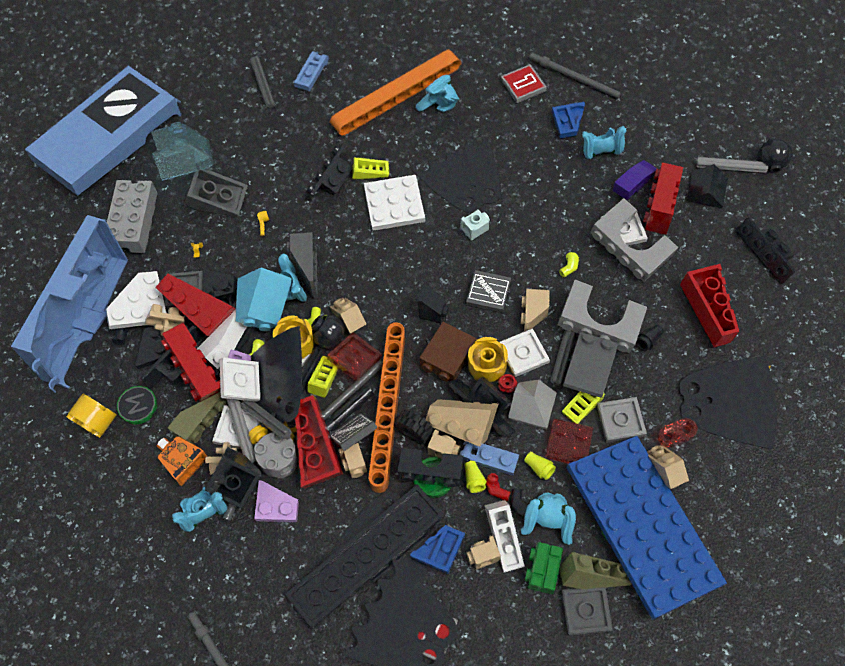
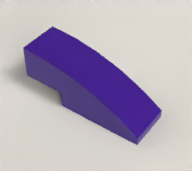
M645 160L637 163L614 183L613 191L628 200L634 193H638L655 175L657 168Z

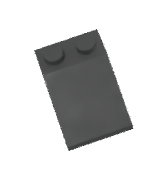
M197 166L183 205L199 211L238 216L248 185Z
M313 233L290 234V241H287L290 261L294 262L296 271L314 300L318 299L317 250Z
M580 332L563 386L602 398L618 343Z

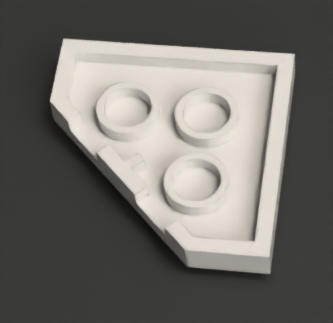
M157 271L138 273L108 306L106 316L109 329L146 325L145 319L153 304L161 305L162 313H166L162 293L155 288L159 284Z

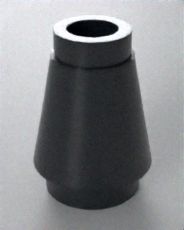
M655 325L640 333L636 341L637 346L643 351L651 350L663 334V329L659 325Z

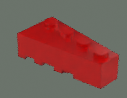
M662 162L660 169H656L654 179L657 182L652 184L650 192L653 194V198L649 197L647 208H650V210L645 212L643 220L646 223L645 230L664 235L667 234L674 214L683 167Z
M721 264L689 271L680 283L713 347L731 343L739 333L734 310L731 309L729 303L731 299L726 292L725 278L721 274Z
M169 273L155 287L207 336H210L236 309Z
M181 323L162 333L163 340H161V343L166 351L170 350L172 354L170 359L175 368L179 367L182 374L180 376L185 385L189 383L192 389L190 394L194 401L201 402L221 392L220 380L215 381L217 379L211 366H206L205 356L200 349H196L197 344L185 324Z
M311 395L301 399L295 423L301 487L308 488L342 475L343 472L316 397Z

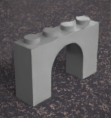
M623 198L593 225L590 233L595 240L600 241L606 247L609 253L614 254L622 265L627 266L636 278L645 282L674 255L678 247L665 235L651 248L646 250H635L627 246L621 238L620 230L633 219L637 209Z
M574 280L557 325L567 331H573L578 334L583 332L617 342V349L619 351L630 353L636 344L647 307L629 300L624 308L620 322L614 325L599 324L590 317L587 311V301L593 286Z

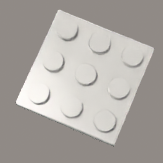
M416 175L364 183L372 231L425 222Z

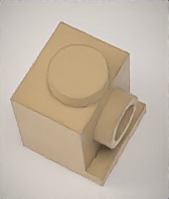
M435 430L427 447L428 455L442 459L443 453L458 455L460 446L456 445V441L452 437L447 435L440 436L439 431Z
M358 443L346 451L339 449L345 471L350 470L352 478H358L367 472Z
M493 536L489 537L487 543L485 541L475 543L473 548L466 552L470 565L474 564L476 570L499 562L501 558Z

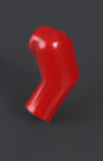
M489 474L486 478L489 494L508 501L511 492L500 487L499 477L496 474Z

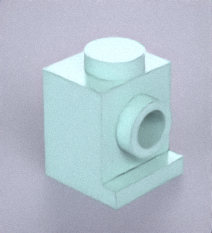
M477 210L467 217L461 218V229L470 240H473L489 230L490 219L485 212L481 213Z

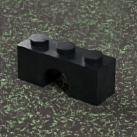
M401 448L398 475L403 481L414 482V480H418L428 485L442 483L446 487L460 486L463 455L443 453L442 460L438 466L427 467L422 463V450Z

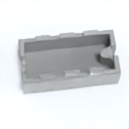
M131 180L116 181L107 224L120 247L128 248L131 252L145 253L148 243L149 230L151 229L157 191L152 181H138L137 184L132 183Z

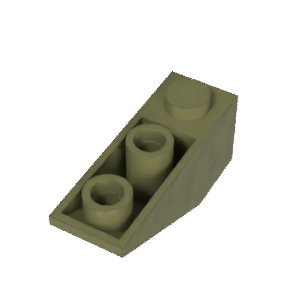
M221 392L181 411L169 425L168 430L174 437H180L191 444L197 443L206 427L211 426L214 417L219 411L223 410L227 399L221 398Z
M571 552L559 567L562 584L568 587L591 589L632 584L620 563Z

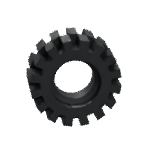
M404 409L394 423V426H396L397 430H400L401 434L420 444H424L433 431V427L429 422L425 421L424 417L421 418L419 414H415L414 411L410 412L408 409Z

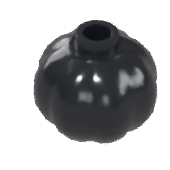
M771 138L760 147L757 153V160L766 164L771 172H779L781 168L789 164L793 151L785 141L779 138Z
M332 314L324 315L323 317L318 316L311 324L313 343L318 347L331 349L336 345L340 347L346 339L344 337L345 325L338 316Z

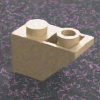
M527 289L526 296H522L521 307L525 308V313H521V324H524V331L532 329L548 316L549 290Z
M340 298L334 302V305L330 306L334 315L344 322L347 332L352 333L366 325L357 304L347 298Z
M663 445L655 446L647 451L648 457L667 487L672 489L689 481L684 461L678 455Z

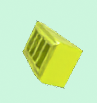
M354 158L352 179L389 176L388 161Z
M322 356L308 382V392L325 398L341 361ZM323 365H327V366H330V367H333V368L330 369V368L324 367Z
M580 391L562 410V413L575 425H578L603 400L605 394L600 398ZM585 397V398H586L588 401H590L591 403L588 404V403H587L584 399H582V398ZM577 403H579L580 405H582V406L585 408V410L581 409V408L577 405ZM573 408V409L576 410L580 415L577 416L575 413H573V412L571 411V409Z

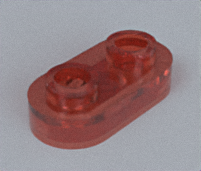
M685 418L664 426L658 433V441L662 446L670 448L691 440L698 431L697 424L693 420ZM683 429H687L689 433H685ZM664 436H669L671 440H666Z

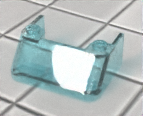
M175 122L169 127L151 131L158 150L153 152L152 155L162 181L214 165L209 140L187 125Z

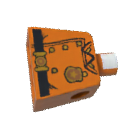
M176 437L172 442L162 438L157 444V448L162 451L158 455V459L180 486L206 461L207 455L202 449L180 437Z

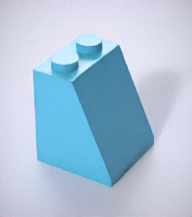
M259 268L238 278L236 322L243 323L247 327H257L261 331H269L271 328L276 327L282 315L292 278L264 268Z

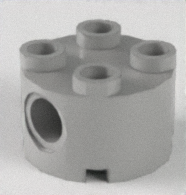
M273 432L263 436L254 447L257 463L262 472L268 477L284 478L289 476L298 465L299 454L291 438L288 440L282 439Z

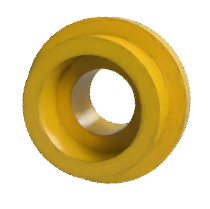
M261 425L255 426L248 434L250 442L257 444L263 436L268 434V430Z

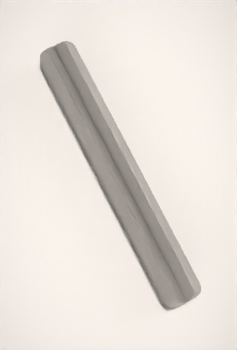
M698 157L696 160V167L699 168L715 164L719 169L763 173L768 170V166L760 161Z
M227 399L242 453L251 462H255V451L248 436L249 432L240 402L236 399Z

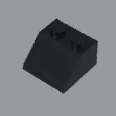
M227 446L205 487V491L211 494L219 492L222 494L223 500L242 509L262 473L247 456Z

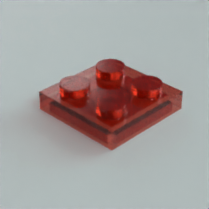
M354 332L327 355V360L355 381L382 358L381 352Z
M553 419L545 458L572 463L588 456L593 427Z

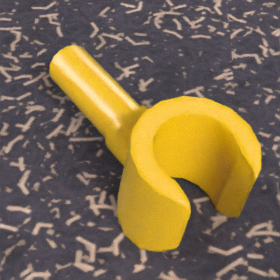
M267 211L257 214L260 223V236H264V222L269 221Z

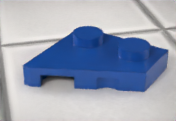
M584 102L552 107V114L560 138L577 135L585 106Z
M445 525L435 536L426 540L425 544L418 550H414L410 557L448 574L463 542L465 533Z

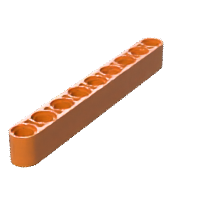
M446 50L334 114L330 119V124L340 135H346L424 90L439 77L455 72L460 67L461 60L451 50Z
M397 322L390 324L387 328L375 423L377 429L374 430L369 470L370 487L377 493H382L388 488L395 433L394 423L397 416L405 346L404 327ZM394 333H400L398 336H393ZM392 350H398L397 353H390ZM391 367L396 368L394 371H389L388 369ZM388 385H394V388L387 389L385 387ZM385 403L393 404L390 407L383 406ZM384 421L390 422L388 426L381 425ZM385 439L388 441L385 445L379 444L381 440ZM381 458L386 460L384 464L376 463ZM377 478L384 479L381 484L374 483V480Z

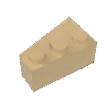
M438 399L430 405L425 421L429 422L433 428L480 447L488 438L498 404L466 403Z

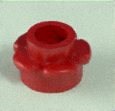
M505 374L498 380V387L502 392L511 393L517 387L516 379L510 374Z

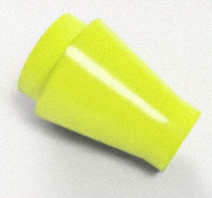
M533 452L528 453L525 457L524 462L533 469L540 479L548 480L553 475L556 467L552 461L540 457Z
M476 461L465 463L467 489H470L471 493L483 491L486 488V480L479 470Z

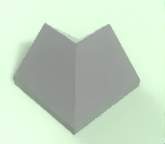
M540 380L518 383L508 419L547 430L556 392Z

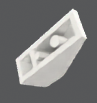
M236 309L197 348V350L200 349L205 358L217 369L220 367V359L228 358L230 350L235 349L247 327L243 323L236 322Z
M503 500L485 505L492 536L501 555L500 562L503 571L507 572L525 567L509 504Z

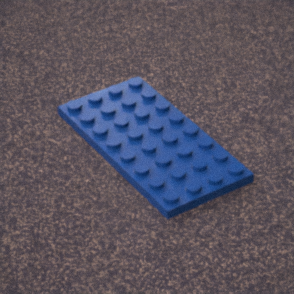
M635 436L569 463L566 468L650 617L654 620L724 586L727 582L671 490L666 486L648 457L649 454L638 436Z

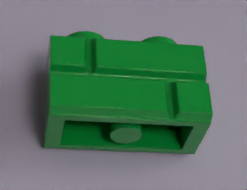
M538 542L536 548L531 549L529 560L533 561L532 569L527 568L525 581L529 582L528 589L551 595L554 594L563 548Z

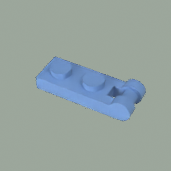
M312 51L294 81V86L310 91L322 69L327 65L329 56L324 54L321 56L317 52Z
M464 441V449L459 454L463 455L464 461H476L477 465L513 476L519 454L482 444L479 447ZM472 449L477 450L476 455L471 454Z

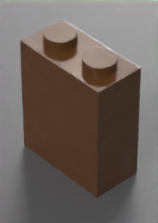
M442 322L420 356L421 368L428 373L433 372L443 381L456 380L467 363L468 351L477 338Z

